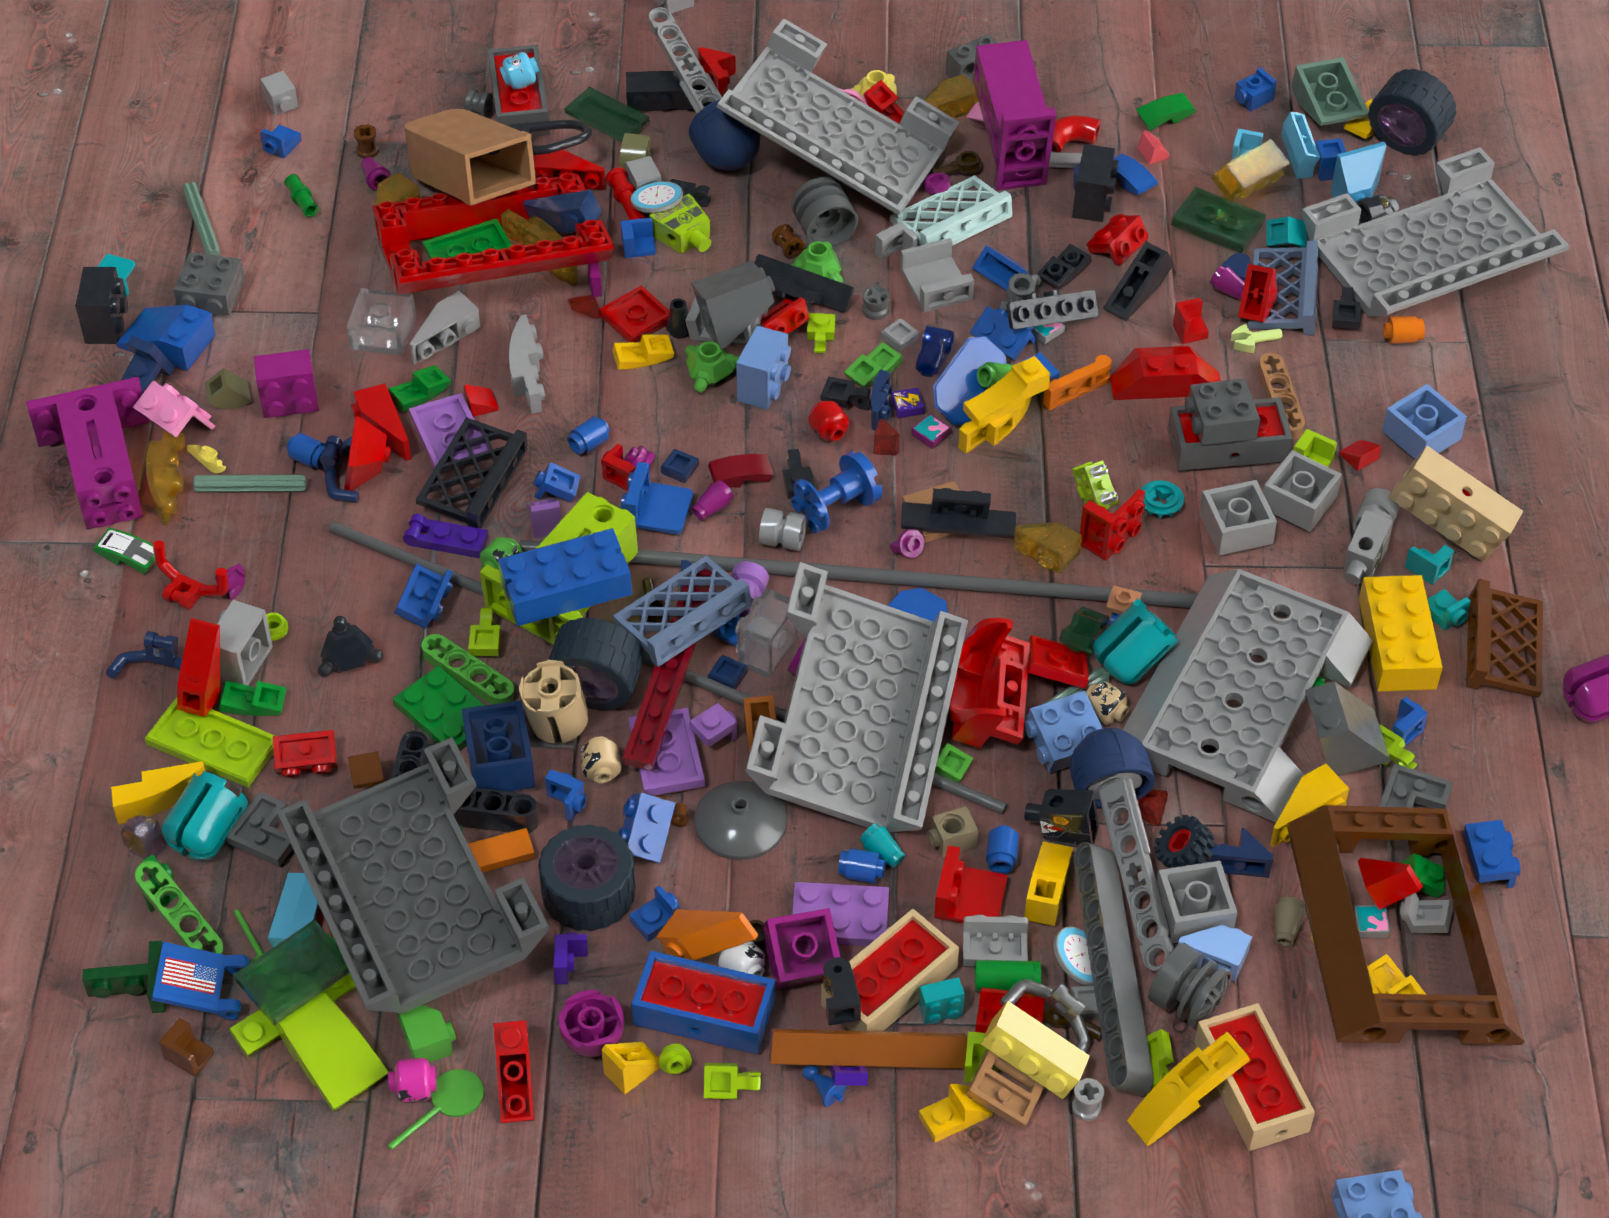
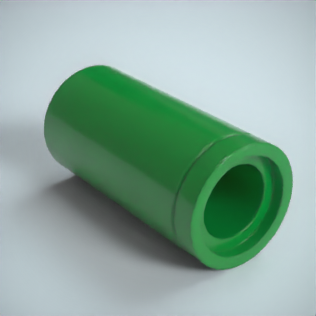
M975 960V992H980L981 988L1009 991L1015 983L1024 979L1041 983L1040 961Z

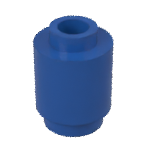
M592 416L571 430V434L567 436V441L577 455L587 454L609 439L608 433L610 429L605 420Z
M298 433L290 438L287 444L289 458L312 469L323 468L319 459L322 452L326 450L325 443L303 433Z
M1001 825L989 831L986 862L992 872L1007 874L1017 864L1019 834L1011 827Z
M852 848L849 851L842 850L838 875L845 876L847 880L876 884L877 878L883 879L886 861L881 860V854L877 852Z

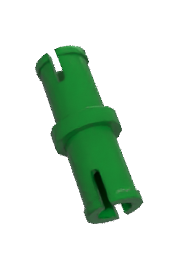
M297 174L288 175L284 180V185L290 191L292 201L300 207L303 215L313 217L319 209L312 199L310 189L303 185Z

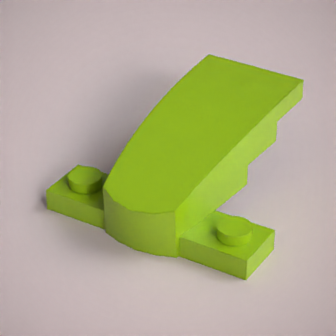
M337 959L311 977L301 973L279 980L270 988L265 997L264 1006L229 1029L230 1034L247 1058L281 1036L295 1063H299L312 1086L317 1087L333 1112L388 1076V1070L356 1027L334 1003V1001L356 988L350 973L340 959Z

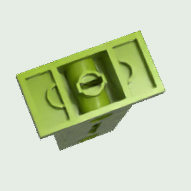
M587 492L537 548L613 528L621 547V553L623 552L628 565L638 553L635 516L626 509H620L610 504L605 498L597 497ZM486 564L480 571L485 608H493L494 613L516 624L501 583L500 571ZM591 606L520 625V627L554 645L560 627L566 624L567 621L583 618V615Z

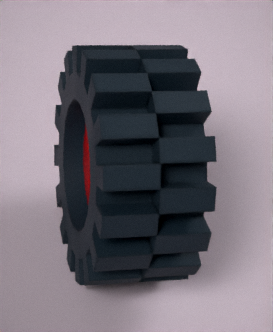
M1183 815L1181 819L1177 816L1174 818L1175 823L1172 824L1169 821L1165 824L1168 828L1160 830L1159 834L1162 837L1156 838L1155 843L1158 846L1154 847V852L1157 853V859L1168 869L1207 863L1205 860L1206 856L1211 858L1213 852L1209 849L1215 848V843L1212 841L1215 839L1214 835L1196 817Z

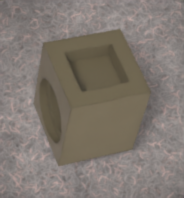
M967 806L932 816L928 837L933 848L937 847L941 857L944 858L948 845L960 847V853L977 848L978 829Z

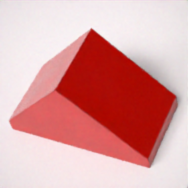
M1248 264L1238 317L1265 322L1277 298L1276 269Z
M1362 857L1358 860L1365 888L1379 910L1420 891L1423 887L1410 864Z

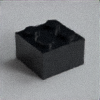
M1084 144L1076 180L1072 218L1103 222L1105 212L1110 213L1112 197L1108 195L1114 194L1116 178L1111 177L1112 175L1116 176L1119 160L1114 159L1115 148Z
M83 267L75 307L85 344H116L120 333L124 332L123 314L128 312V299L123 297V279L118 278L116 267Z

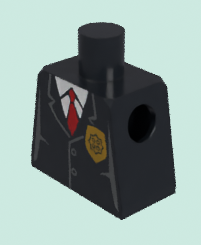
M1048 789L1045 791L1042 804L1027 803L1025 807V821L1041 823L1042 835L1045 840L1076 848L1083 842L1095 843L1099 822L1093 790Z

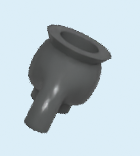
M1024 273L1013 275L1009 280V286L1006 290L1007 301H1002L999 308L1007 312L1006 304L1008 302L1021 301L1022 295L1035 293V287L1039 286L1041 282L1040 276L1038 274L1027 275Z

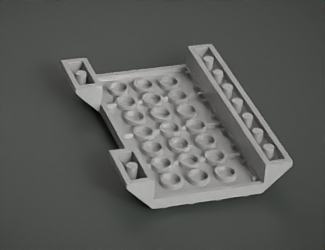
M783 18L773 31L767 47L733 91L728 89L717 103L716 108L900 216L942 155L960 122L917 96L905 111L900 124L894 122L813 74L812 71L826 49L827 43Z
M1481 147L1436 162L1443 196L1359 224L1361 208L1348 193L1302 208V216L1309 240H1318L1319 258L1343 286L1353 287V299L1356 302H1361V308L1368 317L1389 315L1567 251L1570 247L1555 229L1541 234L1491 179L1495 163Z
M800 562L785 615L805 637V642L784 723L761 715L759 716L745 772L768 795L867 828L877 823L880 827L885 826L888 832L921 830L968 620L940 611L933 621L826 585L828 571Z

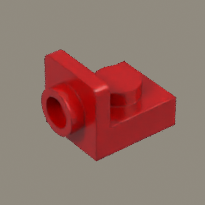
M617 443L610 451L605 452L601 459L602 478L628 491L630 472H635L636 466L623 460V446Z

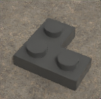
M1394 763L1379 807L1412 808L1414 803L1428 808L1445 809L1454 782Z
M259 791L227 835V844L280 867L293 849L287 834L274 828L280 820L276 811L286 808V803Z

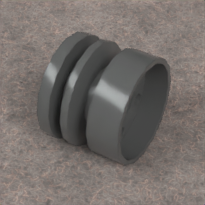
M830 177L815 178L800 186L794 193L791 201L792 212L810 243L816 241L829 242L834 247L848 240L855 232L858 225V215L837 180Z
M1181 943L1169 954L1158 970L1150 987L1148 999L1167 1012L1179 1004L1177 1018L1181 1021L1188 1019V1025L1197 1030L1198 1022L1210 1018L1221 1005L1231 982L1232 973L1225 967L1218 970V964L1214 960L1209 961L1201 968L1203 954L1188 944Z

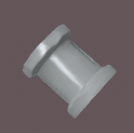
M1091 1078L1080 1080L1074 1088L1075 1100L1072 1102V1111L1076 1117L1084 1121H1091L1096 1119L1098 1114L1101 1113L1104 1088L1097 1080Z

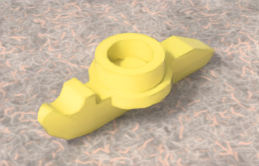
M187 445V451L208 470L215 474L225 471L226 466L222 465V460H217L218 452L209 446Z

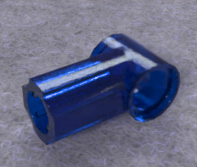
M929 325L926 326L922 338V348L915 365V369L922 376L931 378L933 375L938 374L945 354L949 355L951 352L954 331Z

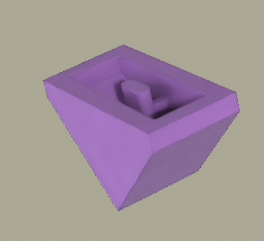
M552 498L526 503L534 538L548 536L561 521L559 501Z

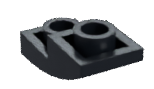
M1069 244L1058 258L1052 256L1037 274L1041 280L1060 289L1074 280L1092 262L1091 255Z

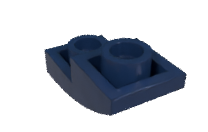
M880 369L876 376L871 394V428L874 431L879 429L882 422L886 423L891 414L889 398L893 385L890 384V372Z

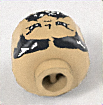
M1105 681L1099 684H1092L1086 691L1100 723L1110 726L1116 721H1123L1126 717L1129 707L1126 705L1127 695L1125 692Z
M594 737L581 748L582 772L590 781L601 784L607 783L620 773L622 767L620 751L617 744L606 737Z

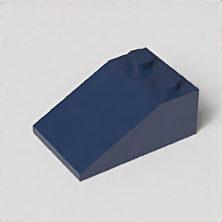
M522 700L461 709L470 773L476 782L475 788L508 792L535 788L533 759Z

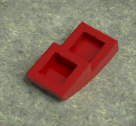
M880 80L863 94L865 101L872 109L900 124L904 112L895 103L898 97Z

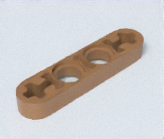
M1265 353L1259 359L1258 373L1267 399L1281 397L1282 403L1291 405V408L1284 409L1287 421L1291 419L1292 426L1289 424L1293 440L1299 439L1304 432L1305 419L1285 362L1276 353ZM1280 383L1284 385V388L1276 389L1271 384Z

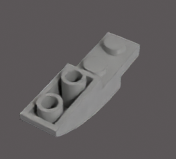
M525 314L521 315L511 336L509 364L514 397L525 395L530 412L534 414L542 412L541 400H545L542 383L537 384L539 380L538 371H540L539 360L544 359L541 344L535 343V340H537L535 325L529 324Z

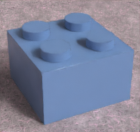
M756 326L736 363L737 401L768 410L772 401L778 399L781 384L783 381L788 380L791 372V366L788 365L791 347L788 346V334Z
M1426 384L1387 408L1382 432L1416 459L1426 446L1440 453L1461 440L1467 416Z

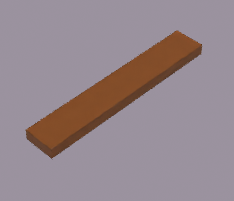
M771 1029L770 1064L965 1069L967 1036L965 1033Z

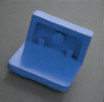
M638 462L635 472H630L629 490L628 493H623L621 509H626L635 516L636 528L670 534L682 533L693 499V491L689 488L650 482L649 463Z

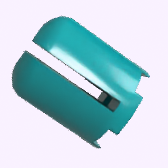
M1138 598L1093 644L1094 655L1098 662L1102 665L1104 664V668L1115 679L1130 685L1137 683L1180 641L1175 637L1174 632L1151 611H1148L1146 609L1147 605Z
M203 771L201 776H196L194 773L162 823V835L166 843L175 852L184 857L190 852L188 857L191 860H211L218 854L226 841L227 835L247 808L248 800L241 792L239 797H237L232 791L224 787L227 781L214 774Z

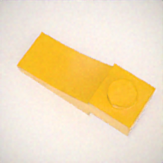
M1035 356L1011 366V371L989 389L964 402L963 411L978 428L1025 407V400L1049 389L1050 372Z

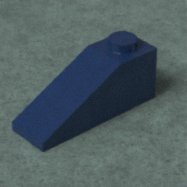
M591 190L525 200L523 202V206L533 225L568 234L576 232L575 224L583 223L586 220H597L602 212Z

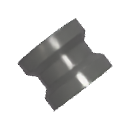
M470 89L465 99V110L479 113V115L487 118L493 105L492 93L484 92L481 94L478 90Z
M871 286L863 292L864 303L862 311L867 318L881 320L888 315L890 295L887 289L881 286Z

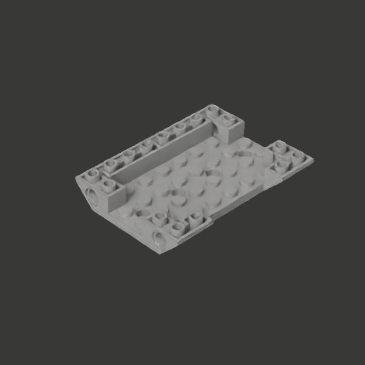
M1238 568L1208 576L1175 637L1180 641L1163 656L1123 730L1136 737L1144 745L1154 772L1167 777L1171 767L1175 766L1225 787L1223 801L1276 823L1301 777L1304 776L1302 771L1280 747L1307 697L1305 690L1312 688L1323 665V677L1350 687L1373 643V639L1348 611ZM1282 611L1287 613L1289 617L1279 619L1274 613ZM1260 655L1265 658V661L1256 663L1250 657ZM1235 699L1242 705L1232 708L1226 704V701ZM1212 745L1217 751L1210 754L1204 752L1201 747Z

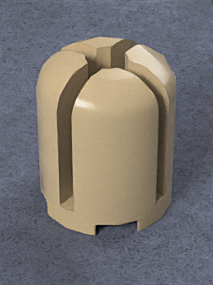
M547 660L536 664L537 668L530 671L525 678L522 676L519 685L521 700L531 730L543 741L556 744L557 729L554 722L555 719L562 743L572 741L583 732L588 722V709L578 674L565 666L562 661Z

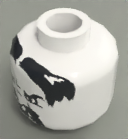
M752 941L718 952L719 967L758 976L764 974L763 967L766 957Z

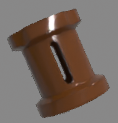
M369 124L357 126L354 129V138L358 144L356 146L357 155L363 159L375 157L379 153V146L375 142L376 128Z
M789 224L778 226L772 233V241L776 245H780L782 253L786 258H795L804 250L805 244L803 240L793 234V228Z

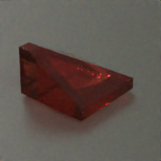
M594 295L567 299L571 310L594 319L600 318L598 303Z
M1152 789L1144 797L1137 800L1142 820L1154 826L1161 824L1168 798L1167 791Z

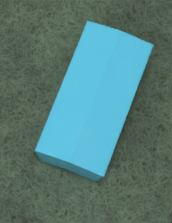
M1290 112L1283 123L1281 137L1296 178L1313 177L1314 167L1320 159V155L1305 115Z
M288 873L268 935V940L273 949L306 953L319 910V904L304 873Z

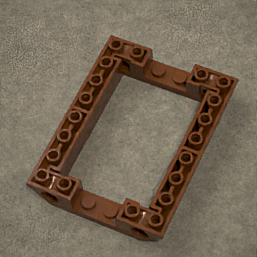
M1327 805L1288 822L1287 830L1337 1042L1400 1043L1408 1029L1457 1030L1461 1044L1522 1045L1524 1043L1482 887L1478 883L1465 837L1464 826L1447 809ZM1360 839L1407 840L1411 855L1414 853L1417 855L1442 853V863L1478 995L1373 993L1340 853H1353Z

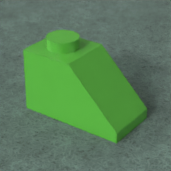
M421 1005L405 1013H396L412 1058H426L430 1063L453 1055L451 1042L456 1040V1035L451 1022H444L441 1011Z

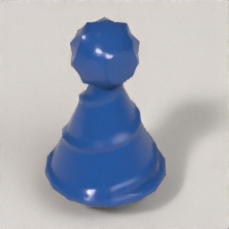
M816 1065L804 1066L802 1069L803 1077L806 1080H814V1084L817 1086L818 1093L825 1107H829L836 1100L839 1102L843 1101L847 1085H834L831 1077L819 1074V1067Z

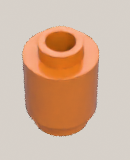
M1395 316L1389 317L1388 321L1383 323V337L1388 339L1389 344L1417 343L1418 340L1424 339L1425 325L1423 318Z

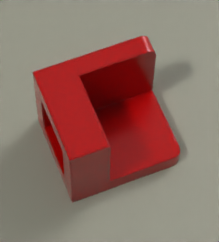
M1201 298L1176 303L1173 327L1182 344L1208 339L1209 331L1201 317L1203 306Z

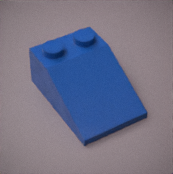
M187 304L144 308L116 345L118 348L132 352L127 346L131 336L155 344L175 367L188 371L215 336L211 312Z

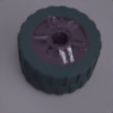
M1403 69L1400 72H1396L1372 100L1369 106L1368 118L1376 136L1391 149L1405 155H1424L1436 146L1454 122L1457 113L1456 102L1447 86L1438 80L1437 77L1418 69Z
M577 618L576 620L567 621L566 624L560 627L548 660L562 661L565 666L578 674L587 708L606 711L623 707L630 701L645 656L644 649L638 639L621 626L597 618Z
M592 824L577 825L559 832L543 848L538 864L541 894L544 907L549 911L550 916L554 920L574 930L594 931L599 928L609 927L614 922L616 923L621 920L624 914L628 913L635 899L634 859L632 850L629 849V844L620 837V834L603 826L599 827Z

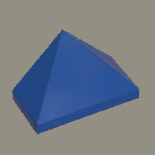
M985 245L973 266V269L1007 290L1009 280L1013 275L1028 273L1019 262Z

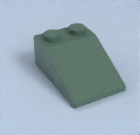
M1344 57L1295 67L1291 84L1292 90L1299 105L1320 126L1368 117L1369 111Z

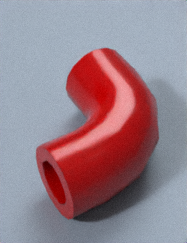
M1079 115L1059 118L1055 121L1051 152H1061L1064 145L1072 141H1081L1094 145L1099 135L1101 120Z

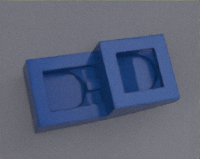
M1123 153L1114 157L1119 162L1117 174L1112 176L1120 179L1122 189L1138 195L1158 185L1157 179L1135 159Z

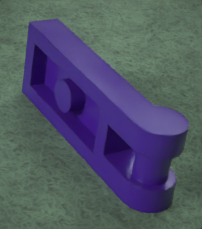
M413 514L409 521L410 528L403 535V541L409 546L480 558V553L484 550L489 538L488 530L430 520L421 514Z

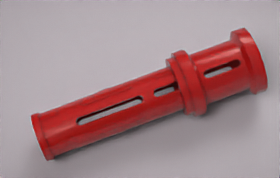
M618 167L609 171L605 177L606 182L612 187L614 199L622 204L629 220L646 218L643 212L636 210L632 206L631 196L636 191V188L629 182L626 169Z

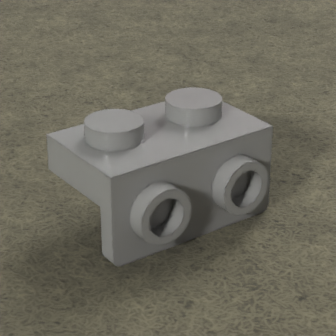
M984 915L964 917L963 966H975V960L1028 961V918L1013 915L1005 917H986Z

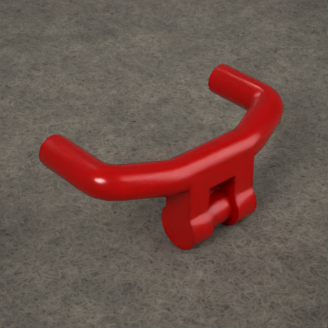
M157 540L153 543L155 563L160 571L172 581L163 590L162 598L171 603L175 601L179 603L180 607L190 610L201 596H223L228 592V575L225 568H218L215 571L217 585H205L181 574L167 561L163 541Z

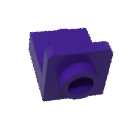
M573 932L555 934V985L568 984V972H574V957L588 956L586 934Z

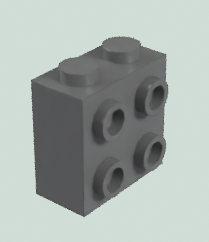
M190 252L174 287L177 305L187 304L213 314L230 315L245 280L242 259Z
M1245 378L1190 385L1189 397H1185V409L1187 414L1192 416V430L1194 434H1198L1201 445L1257 438L1260 418Z

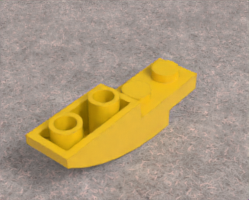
M1032 397L1025 400V407L979 428L973 421L963 424L959 429L958 448L967 454L984 441H988L993 446L998 444L1021 421Z
M1228 1032L1203 1051L1197 1047L1156 1084L1137 1106L1127 1122L1147 1147H1149L1200 1107L1198 1101L1249 1062L1248 1055Z

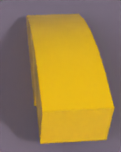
M204 762L141 772L142 782L111 787L113 808L118 824L140 820L173 807L194 773L196 776H201L203 771L206 772Z

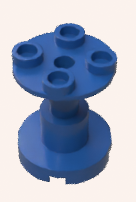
M854 450L841 456L839 462L841 473L830 478V485L820 491H817L810 482L804 479L795 481L793 487L795 496L791 498L792 506L796 512L806 515L808 526L813 533L828 529L830 521L826 507L837 500L841 503H846L856 498L858 502L867 506L882 498V485L876 486L874 477L878 475L876 469L863 453L857 452L854 454Z

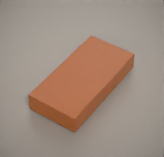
M527 828L468 843L482 873L535 859V852Z

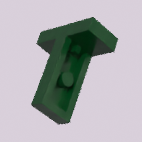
M162 940L149 941L148 963L83 969L82 981L88 997L105 998L110 995H138L142 992H147L152 1013H164L166 1003L151 1000L163 943Z

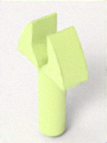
M1244 324L1232 332L1230 341H1235L1233 349L1254 353L1255 343L1281 339L1283 333L1280 328L1251 332L1248 330L1247 324Z

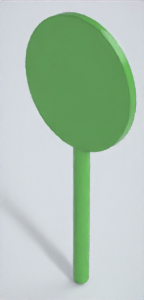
M463 1069L451 1070L439 1076L436 1080L437 1091L431 1092L434 1107L389 1143V1149H394L438 1112L449 1117H462L474 1112L480 1106L484 1097V1087L480 1078L473 1072Z

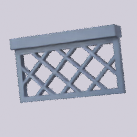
M1318 240L1307 241V247L1255 248L1253 265L1276 268L1281 264L1286 268L1282 273H1276V283H1280L1286 288L1277 293V298L1274 304L1279 302L1285 307L1277 312L1271 309L1268 314L1270 317L1265 322L1249 319V329L1303 328L1304 335H1315L1319 270ZM1291 257H1302L1294 265L1287 261ZM1260 258H1272L1274 260L1265 265L1260 261ZM1295 274L1299 277L1298 280L1293 283L1286 280L1287 277ZM1291 292L1298 296L1292 302L1284 298ZM1292 311L1298 316V319H1285L1283 316Z
M706 555L614 614L613 620L617 625L629 631L638 639L641 646L650 654L651 661L659 667L752 606L750 589L745 581L742 579L736 581ZM705 568L712 572L711 577H696V574ZM679 585H689L688 592H673V589ZM710 585L709 592H693L694 586ZM715 585L729 586L722 592H714ZM655 600H666L665 607L649 606ZM671 600H687L686 607H670ZM692 601H707L697 608L691 607ZM632 615H642L641 623L627 622L626 619ZM663 616L662 623H646L647 617ZM668 616H683L674 623H667ZM645 631H660L650 639L644 637Z

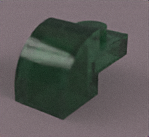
M1082 606L1074 612L1071 624L1061 631L1059 641L1066 644V647L1076 652L1085 651L1086 654L1092 655L1094 653L1093 644L1105 631L1110 616Z

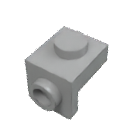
M899 222L876 234L875 254L882 260L901 249L917 247V236L912 229Z
M1416 893L1406 897L1405 902L1401 903L1400 915L1402 920L1406 922L1411 934L1448 933L1453 912V905L1450 900H1419Z

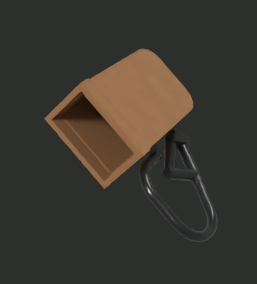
M445 110L405 124L410 173L413 178L450 194L471 206L536 184L533 155L550 154L584 143L591 137L592 129L589 125L575 120L504 125L469 110ZM556 129H574L582 132L579 135L540 146H532L530 134L532 132Z

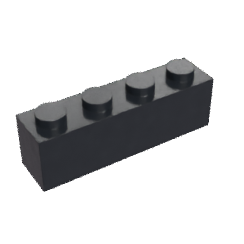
M675 71L626 72L627 111L694 109L679 84L681 81ZM695 85L693 89L703 90L705 86ZM706 102L703 104V106L705 107L712 102Z

